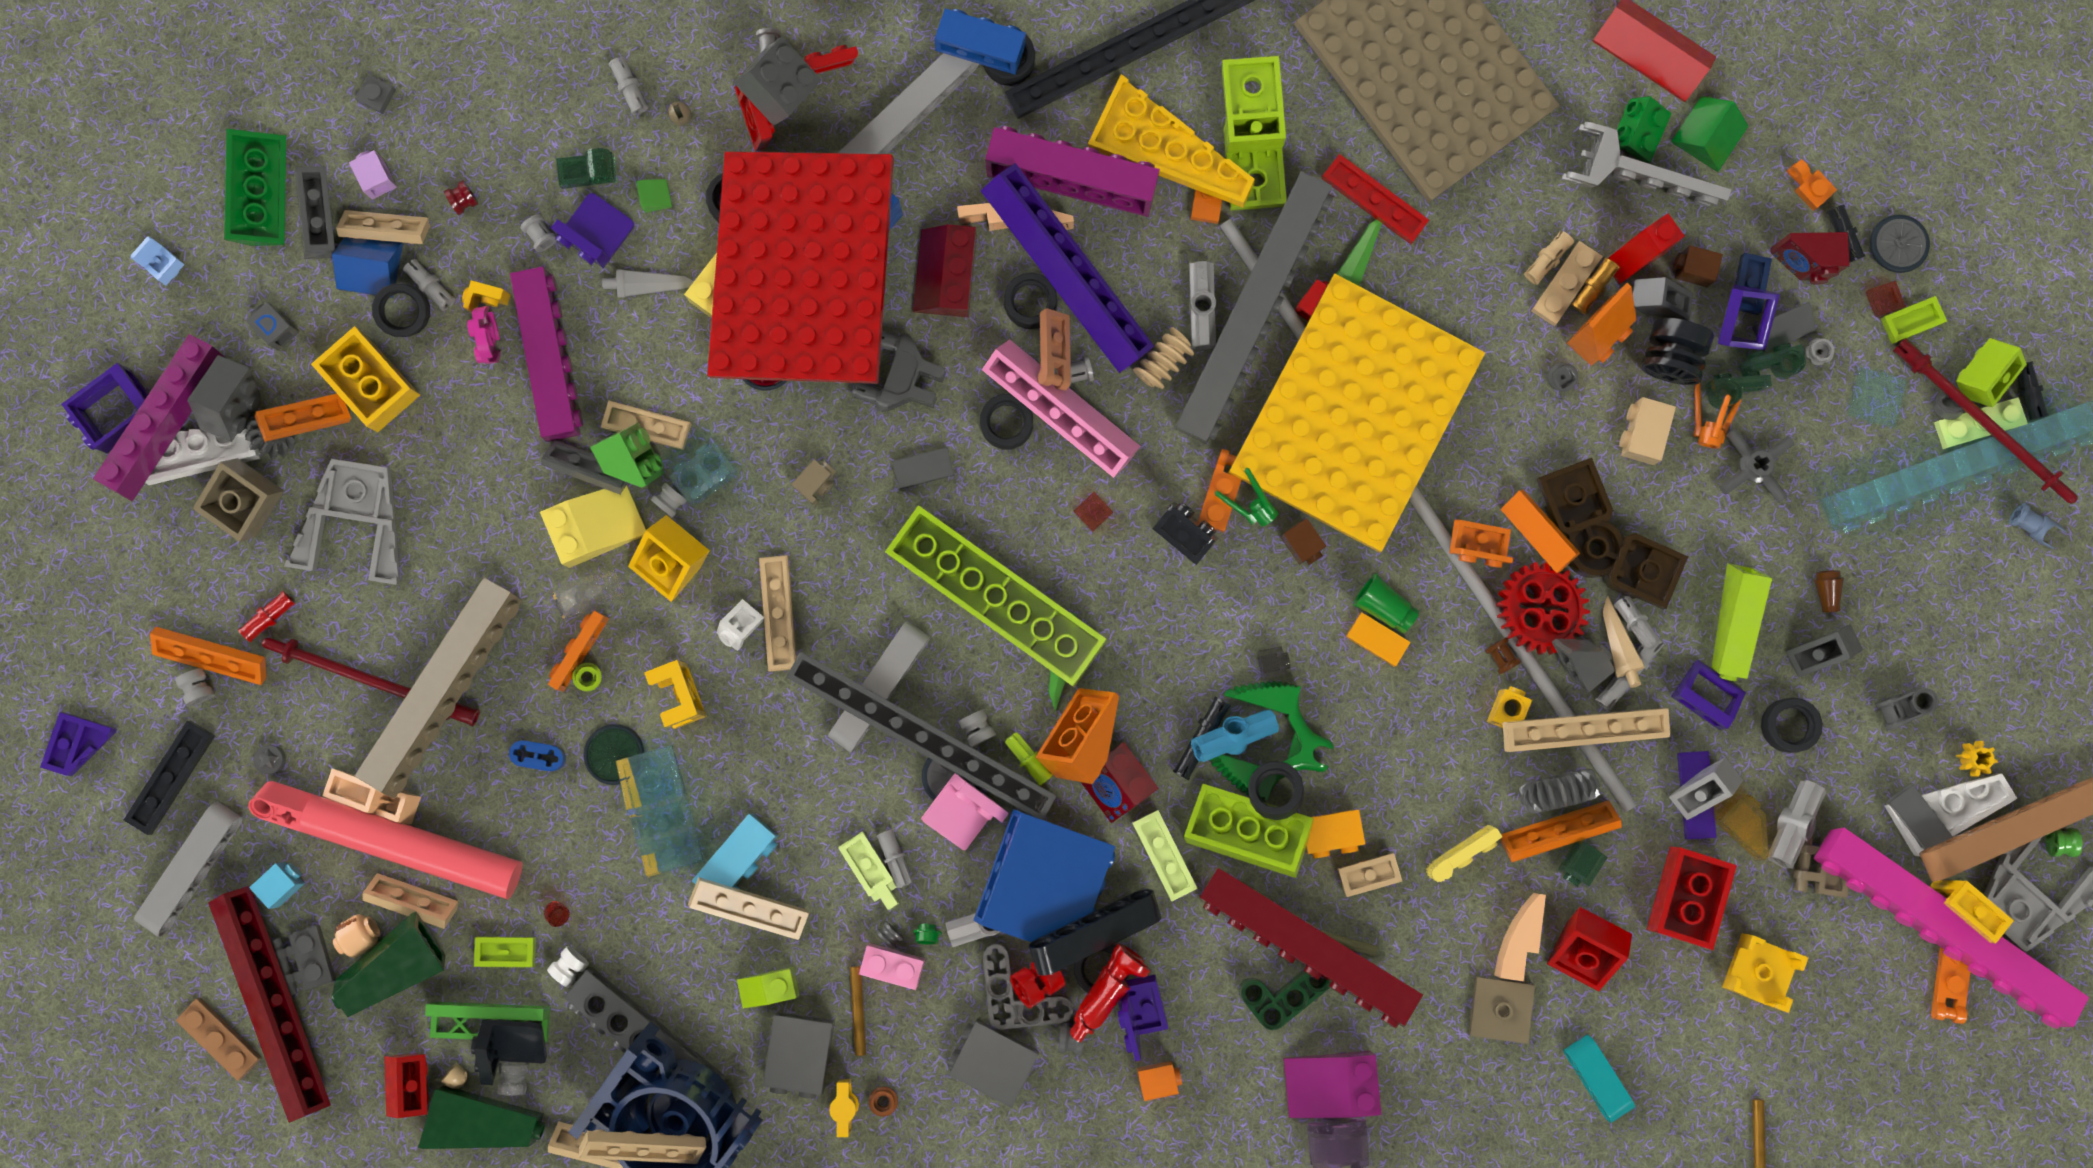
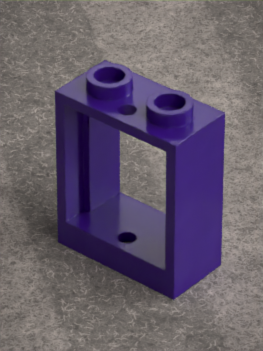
M119 363L113 365L61 404L67 411V414H65L66 419L75 428L81 430L84 434L81 437L83 442L92 450L97 449L105 453L110 452L136 413L103 436L85 412L87 408L118 385H120L137 410H139L149 395L130 368Z

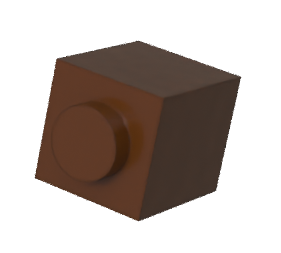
M1692 245L1688 246L1683 252L1677 254L1673 268L1677 270L1675 279L1708 288L1717 280L1723 254Z
M1307 518L1280 537L1299 565L1305 561L1308 565H1311L1323 556L1320 551L1326 547Z

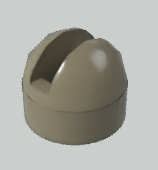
M677 101L669 106L668 116L672 123L681 126L690 121L691 111L687 104ZM677 107L680 108L683 117L679 119L675 110Z

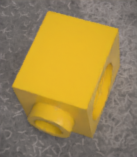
M1509 686L1508 690H1499L1487 722L1503 728V722L1525 720L1532 700L1525 697L1526 692ZM1508 700L1516 705V713L1513 716H1509L1504 709L1505 703Z

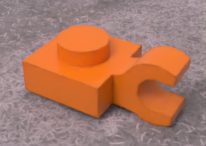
M1802 159L1794 163L1787 170V173L1799 184L1794 191L1813 211L1837 191L1819 170L1811 174L1808 164Z

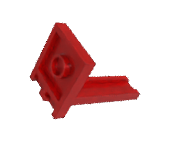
M841 45L831 49L832 53L821 55V52H814L805 56L804 61L816 74L852 65L854 59L858 56V50L856 46L848 48L847 45ZM734 86L755 152L764 150L771 141L772 134L775 133L774 126L737 86Z

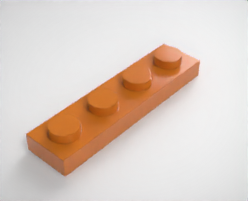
M155 627L150 633L152 655L262 685L266 680V660L263 656L160 627Z
M1607 800L1501 834L1500 842L1511 862H1515L1622 828V823L1611 802Z

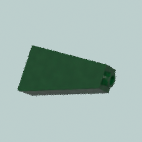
M414 912L335 980L333 993L331 994L332 1001L337 1009H342L345 1015L350 1017L444 971L445 954L418 913Z
M443 1085L434 1091L418 1148L529 1147L536 1140H540L545 1129V1123L542 1122L544 1113L463 1090L451 1089Z

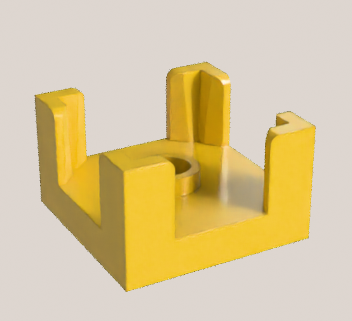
M675 660L644 672L649 685L658 684L659 688H664L674 684L673 691L675 697L681 703L680 706L660 714L664 727L672 726L673 729H677L707 717L687 663Z
M1742 933L1722 988L1776 1010L1789 1013L1793 999L1785 997L1794 971H1804L1808 957L1779 948L1754 935Z

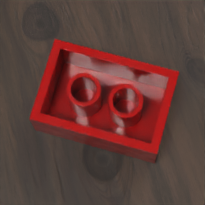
M1670 846L1646 930L1701 948L1714 950L1737 865L1681 847Z

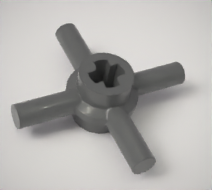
M1736 428L1727 433L1726 436L1742 457L1739 461L1740 471L1719 486L1720 490L1727 495L1748 480L1755 483L1762 482L1778 503L1786 499L1788 495L1772 474L1775 468L1774 460L1794 446V441L1789 436H1786L1766 451L1760 448L1751 449ZM1756 461L1760 464V467L1757 469L1753 465Z

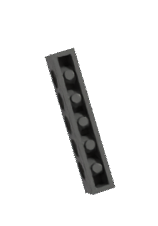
M594 968L586 970L564 997L569 1002L568 1007L571 1011L579 1016L584 1014L592 1021L590 1025L597 1032L603 1035L607 1033L614 1039L613 1044L624 1053L651 1021L660 1028L655 1036L674 1049L676 1059L698 1062L713 1070L724 1081L727 1078ZM595 996H600L604 999L605 1008L603 1011H598L594 1008L593 999ZM618 1014L624 1015L627 1018L628 1025L626 1029L617 1027L615 1018Z

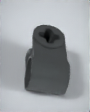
M1918 688L1887 697L1876 702L1875 705L1876 708L1881 709L1887 722L1885 725L1886 730H1892L1934 712L1939 705V698L1932 689ZM1919 694L1923 696L1925 701L1922 708H1919L1916 704V698Z

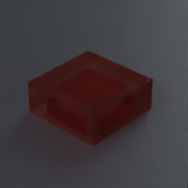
M1896 280L1866 291L1875 318L1906 307Z
M1093 492L1073 513L1093 533L1113 514V511Z

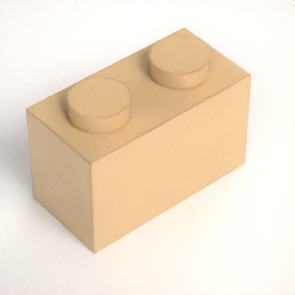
M1644 397L1636 401L1635 404H1631L1626 417L1630 421L1627 431L1623 432L1619 446L1623 448L1621 456L1651 465L1662 461L1676 406Z

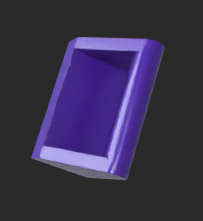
M1734 284L1718 344L1766 350L1780 294ZM1743 297L1767 299L1756 341L1733 336Z
M1697 659L1671 697L1721 730L1728 729L1734 721L1746 692L1729 680L1720 678L1719 673ZM1698 674L1733 697L1724 712L1691 690Z

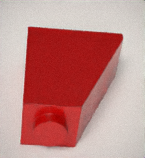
M1669 213L1642 230L1608 258L1620 267L1613 276L1619 285L1663 256L1685 237Z

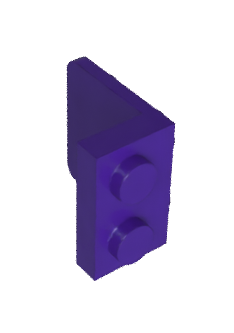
M590 193L566 224L557 219L551 226V229L557 235L555 240L567 249L572 246L579 251L578 256L590 265L595 262L604 269L633 230L634 222L596 194Z
M1156 974L1126 980L1131 989L1118 1002L1120 1009L1118 1011V1019L1121 1029L1125 1028L1126 1031L1124 1039L1127 1053L1133 1052L1135 1062L1141 1061L1140 1035L1168 1029V1021Z

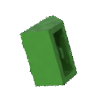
M639 422L590 447L604 474L642 488L665 473L662 459L658 454L654 453L650 445V436L641 427Z

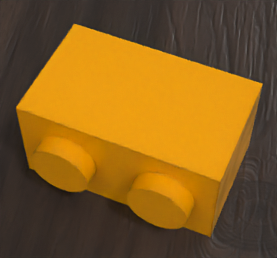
M1354 809L1313 816L1314 820L1305 854H1312L1314 859L1330 856L1329 851L1341 849V854L1359 851L1358 846L1365 845L1359 810Z

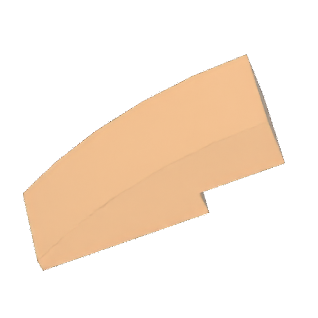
M337 769L331 770L322 795L323 797L366 813L376 814L398 823L412 825L421 799L420 796L402 790L393 799L354 777L355 775Z
M1533 893L1512 920L1497 957L1494 976L1524 981L1527 952L1539 954L1546 895Z

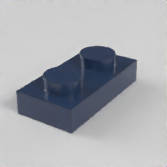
M1744 252L1740 256L1735 284L1766 290L1772 258ZM1743 297L1739 311L1759 315L1762 313L1764 299Z

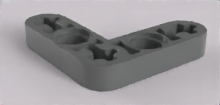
M994 943L985 949L983 965L990 1022L997 1029H1012L1066 1022L1071 1018L1073 1005L1070 999L1063 995L1046 996L1043 1001L1036 1005L1040 1010L1037 1019L1027 1020L1023 1016L1025 1005L1020 999L1014 1000L1013 987L1010 982V958L1007 948L1002 944ZM993 949H998L1000 954L1004 953L1005 957L1000 959L999 964L1000 969L1006 968L1007 973L997 972L989 975V969L995 970L994 961L988 960V955L992 954ZM995 978H1003L1007 982L1008 988L1003 994H996L992 991L991 982ZM1009 997L1010 1003L1004 1002V1010L1007 1013L1010 1012L1011 1017L1006 1018V1023H1000V1019L994 1018V1014H997L999 1011L998 1003L992 1004V999L1002 1000ZM1057 1001H1062L1063 1006L1069 1007V1010L1064 1011L1063 1017H1058L1057 1012H1049L1050 1019H1043L1044 1008L1042 1002H1048L1047 1008L1056 1007Z

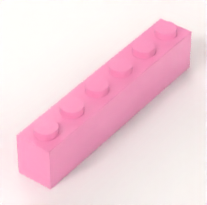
M1010 339L995 349L982 369L1113 478L1126 467L1141 447L1070 388L1062 391L1056 389L1054 385L1045 386L1039 384L1038 374L1041 370V364Z

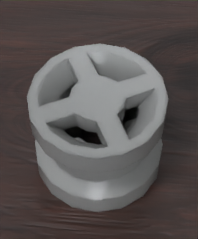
M667 483L663 484L660 494L654 495L651 499L653 503L672 518L676 515V509L687 502L684 497Z

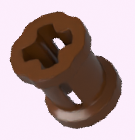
M1507 637L1484 650L1486 654L1491 655L1497 664L1499 675L1522 662L1520 658L1515 657L1507 644L1509 641ZM1499 650L1502 652L1507 661L1504 660Z

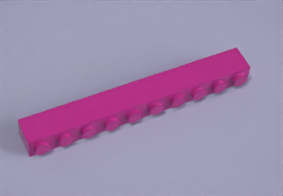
M1846 828L1833 829L1828 832L1813 858L1822 864L1821 868L1825 872L1839 876L1846 881L1847 887L1871 898L1870 902L1874 906L1888 910L1895 915L1896 921L1920 932L1919 936L1923 940L1937 944L1944 949L1943 953L1946 956L1966 964L1972 974L1992 982V987L1995 990L2012 996L2017 1000L2016 1003L2021 1008L2041 1016V1021L2044 1024L2055 1029L2075 1026L2089 999L2087 995L2003 937L1996 944L1988 942L1944 904L1947 898Z

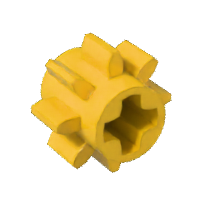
M1975 741L1974 745L1970 743L1962 744L1964 751L1956 755L1962 764L1959 769H1969L1971 777H1979L1980 772L1991 774L1990 767L1993 763H1998V760L1994 759L1992 753L1995 750L1994 747L1984 748L1983 741Z

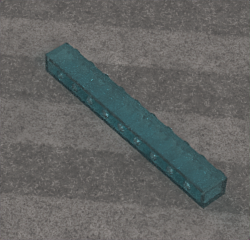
M2093 400L2009 430L2007 433L2040 462L2046 460L2044 454L2053 452L2055 457L2072 451L2070 445L2079 442L2080 447L2093 443ZM1990 437L1821 499L1820 502L1831 530L1835 531L1842 528L1843 532L1847 533L1861 528L1860 522L1869 519L1870 524L1888 518L1886 514L1888 511L1895 509L1896 513L1899 514L1913 509L1912 503L1918 500H1922L1924 505L1940 499V492L1948 490L1949 495L1965 490L1967 489L1965 483L1974 480L1975 485L1992 480V473L2000 471L2003 476L2020 470L2018 464L2022 462L1996 438Z

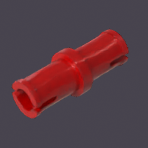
M281 591L264 608L262 606L256 610L257 614L238 629L239 633L251 643L268 626L273 627L277 623L276 620L290 607L295 605L294 600L286 592Z

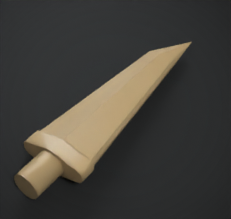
M1607 596L1602 613L1614 662L1615 674L1617 678L1626 676L1630 688L1641 685L1637 672L1644 669L1645 666L1609 596Z

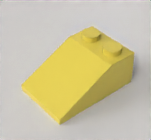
M626 485L621 495L602 489L564 501L540 512L560 562L568 568L641 538L646 531L628 485Z

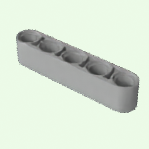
M906 621L861 686L889 701L928 644L931 636L909 621ZM844 710L828 734V738L848 752L853 753L872 725Z
M219 801L214 802L205 811L139 908L134 921L157 937L165 935L241 825L243 817Z

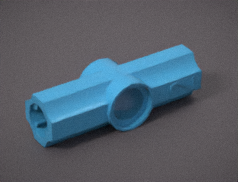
M1271 709L1263 710L1246 718L1239 716L1228 717L1223 722V727L1191 739V747L1194 751V756L1199 762H1205L1225 753L1231 755L1242 754L1247 749V744L1277 733L1279 731V724L1277 723L1276 715Z

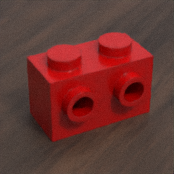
M408 1053L384 1056L386 1116L405 1118L427 1115L429 1097L426 1086L428 1071L426 1054Z

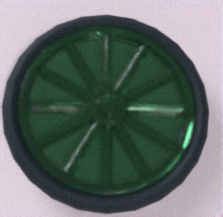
M619 724L603 726L591 734L584 748L585 766L592 777L601 783L619 785L631 777L622 779L617 763L619 761L629 759L634 776L637 775L644 761L643 743L640 737L629 727Z

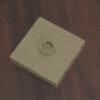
M1475 976L1468 1035L1529 1044L1535 985Z

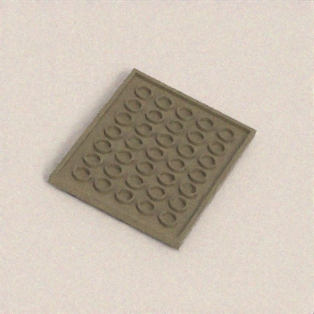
M1324 0L1294 23L1428 203L1560 106L1481 0Z

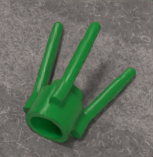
M1245 468V473L1252 484L1251 486L1258 496L1249 505L1250 513L1219 491L1215 492V496L1244 516L1251 525L1258 522L1263 527L1271 523L1278 516V511L1267 499L1251 470Z

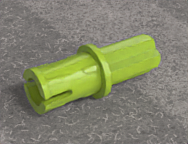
M1018 732L1013 733L1006 739L1005 744L1021 763L1019 766H1024L1039 786L1053 776L1035 758L1038 751L1034 752Z

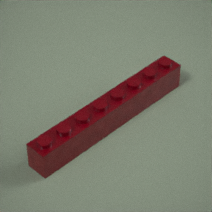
M1217 868L1200 896L1201 901L1205 903L1203 908L1216 917L1219 913L1228 917L1229 921L1227 923L1240 932H1243L1244 929L1255 934L1252 939L1266 948L1270 944L1280 950L1278 955L1291 964L1295 960L1305 966L1303 971L1317 980L1321 976L1331 982L1329 985L1331 989L1342 996H1345L1346 992L1357 998L1355 1004L1368 1012H1371L1372 1008L1383 1014L1381 1020L1395 1029L1398 1025L1403 1028L1406 1026L1423 997L1422 993L1220 868Z
M249 885L224 893L208 902L287 1120L290 1123L329 1107L331 1103Z

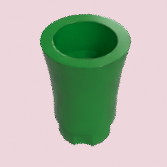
M1377 573L1368 579L1353 602V606L1368 612L1403 634L1414 624L1419 615V610L1411 606V602L1392 589Z

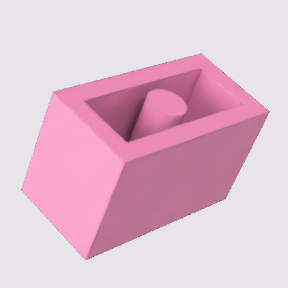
M869 943L865 950L859 975L916 990L925 958Z

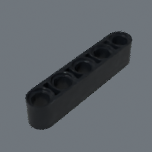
M1152 889L1136 891L1032 941L1029 944V949L1037 974L1041 976L1053 974L1159 922L1161 914L1154 891Z

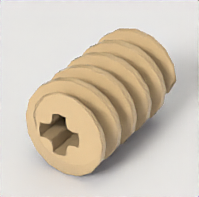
M1174 327L1169 329L1171 335H1163L1162 340L1164 343L1157 342L1155 344L1156 351L1150 350L1147 353L1149 360L1142 359L1139 362L1141 368L1135 367L1133 369L1137 377L1150 387L1154 388L1156 386L1163 389L1164 385L1161 379L1164 378L1168 381L1172 379L1168 371L1179 372L1176 362L1178 361L1184 365L1187 363L1183 354L1194 355L1188 339Z

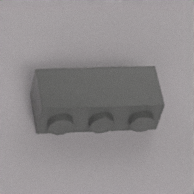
M295 167L304 259L332 258L335 247L326 167Z

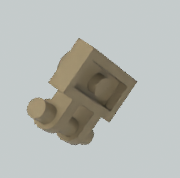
M1812 835L1809 841L1804 842L1798 856L1797 870L1793 872V878L1796 879L1795 890L1807 892L1808 881H1815L1814 893L1847 898L1849 887L1846 886V881L1839 876L1825 872L1821 868L1822 864L1817 862L1816 873L1809 872L1811 855H1816L1826 836L1820 835L1819 847L1812 846Z

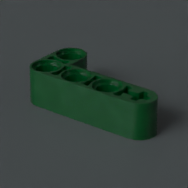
M1301 971L1273 995L1263 983L1255 978L1243 980L1238 990L1240 998L1257 1020L1268 1030H1278L1330 989L1329 985L1331 982L1324 978L1321 985L1311 986L1310 975ZM1254 984L1258 985L1260 988L1258 998L1254 1000L1247 999L1245 995L1247 987ZM1291 990H1299L1301 993L1300 1001L1295 1005L1288 1004L1287 994ZM1269 1008L1278 1010V1019L1273 1023H1267L1264 1020V1013Z

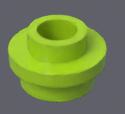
M589 662L579 664L572 673L574 685L582 691L596 689L602 679L599 668ZM586 671L592 673V679L588 682L581 679V675Z

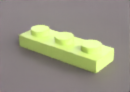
M2019 397L1997 403L1993 408L1989 406L1980 408L2005 431L2028 424ZM1963 413L1954 420L1943 419L1934 422L1943 449L1991 435L1968 413Z
M1159 810L1133 822L1132 824L1171 902L1198 889Z

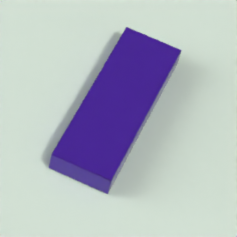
M1709 751L1677 753L1680 787L1701 770L1710 766ZM1714 806L1689 820H1686L1683 816L1685 839L1717 838Z

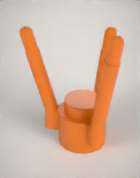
M1700 383L1696 384L1694 391L1695 429L1693 436L1699 437L1698 445L1720 449L1721 444H1724L1726 433L1741 403V398L1735 400L1723 424L1731 396L1727 394L1716 423L1705 422V426H1702Z

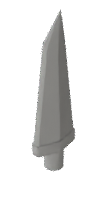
M616 269V278H603L602 287L603 289H617V297L625 298L627 296L687 289L694 281L680 275Z

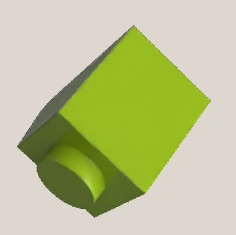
M794 966L737 979L743 1008L795 999L800 995Z

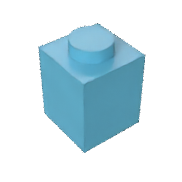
M283 862L275 863L249 888L268 909L279 908L305 883L300 878L302 874L296 866Z

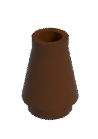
M1840 570L1816 572L1814 583L1822 605V612L1841 611L1840 602L1844 577H1841Z

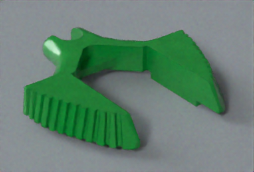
M1267 681L1266 683L1260 682V684L1257 682L1254 685L1250 683L1248 686L1243 684L1240 688L1235 686L1234 690L1228 689L1225 691L1224 696L1287 715L1286 719L1294 732L1288 757L1282 762L1289 764L1297 771L1325 772L1329 766L1315 761L1313 751L1318 746L1334 750V745L1331 740L1314 733L1306 724L1299 708L1301 686L1289 685V683H1282V681L1278 683L1276 681ZM1225 755L1210 759L1213 762L1212 766L1217 767L1216 771L1221 772L1223 777H1227L1226 780L1231 781L1232 785H1236L1237 789H1241L1242 793L1246 792V795L1249 796L1248 785L1250 777L1256 768L1260 766ZM1274 774L1263 779L1259 787V796L1262 801L1269 799L1275 785L1285 776Z

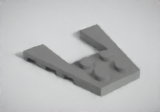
M331 459L317 489L318 495L313 506L309 508L306 514L307 520L301 533H298L293 544L295 547L289 560H286L284 567L316 571L326 516L377 524L368 580L400 585L391 468Z
M2042 837L2002 854L1983 894L2014 920L2002 937L2025 953L2053 934L2054 930L2059 926L2073 920L2076 917L2075 915L2083 909L2093 905V867H2089L2058 906L2017 870Z

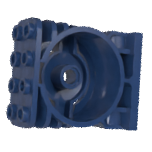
M650 1021L624 1053L568 1133L576 1139L583 1132L586 1133L587 1131L594 1130L621 1133L633 1131L640 1134H649L647 1131L649 1126L653 1131L652 1134L663 1133L665 1135L677 1136L690 1134L706 1138L710 1132L711 1139L706 1142V1149L697 1164L618 1160L623 1168H729L738 1156L737 1154L740 1150L744 1149L752 1138L753 1133L763 1121L759 1117L762 1111L756 1108L752 1115L744 1111L742 1108L747 1100L742 1097L738 1104H736L732 1090L710 1068L695 1061L676 1059L674 1049L655 1036L660 1028ZM650 1093H656V1094L653 1096V1098L651 1099V1101L649 1102V1105H648V1108H647V1100H648L649 1094H650Z

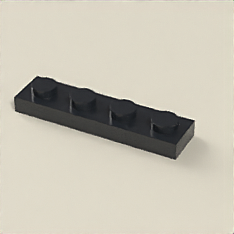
M187 720L123 820L146 835H152L213 741L215 735L193 721Z

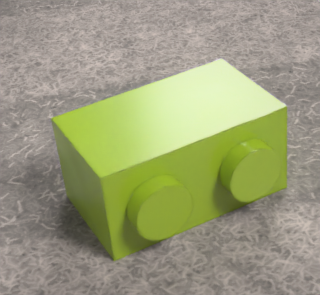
M1989 338L1984 346L1977 350L1973 360L1966 369L1959 373L1956 380L1959 390L1970 400L1993 408L2027 365L2021 348Z

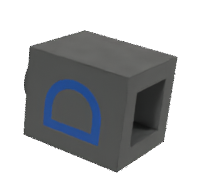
M269 302L257 306L246 320L269 346L278 351L299 333L281 311Z

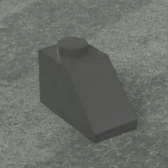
M1666 277L1635 280L1632 293L1636 310L1645 315L1690 320L1692 292Z
M1851 624L1818 636L1786 652L1798 677L1848 660L1860 653L1863 648Z
M1555 639L1552 642L1570 678L1587 692L1593 690L1615 672L1610 661L1612 656L1602 645L1596 646L1591 641L1584 639Z

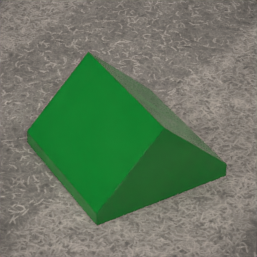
M1701 96L1671 143L1716 172H1719L1745 133L1748 124L1734 101Z

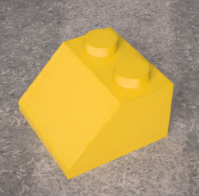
M665 515L645 531L628 567L672 602L701 568L710 550L669 516Z

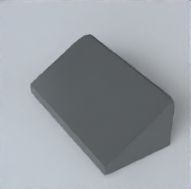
M1810 302L1774 316L1766 350H1763L1764 353L1816 331ZM1760 323L1752 327L1756 338Z

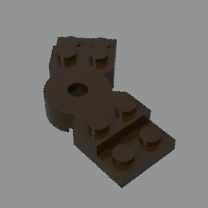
M1586 459L1537 478V483L1547 505L1544 507L1547 516L1580 552L1568 564L1569 567L1578 575L1586 578H1599L1603 576L1607 588L1625 596H1630L1632 599L1638 598L1660 609H1667L1689 556L1637 533L1623 538L1618 529L1608 523L1614 510L1593 459ZM1591 542H1596L1599 545L1600 554L1598 556L1591 553L1589 549Z

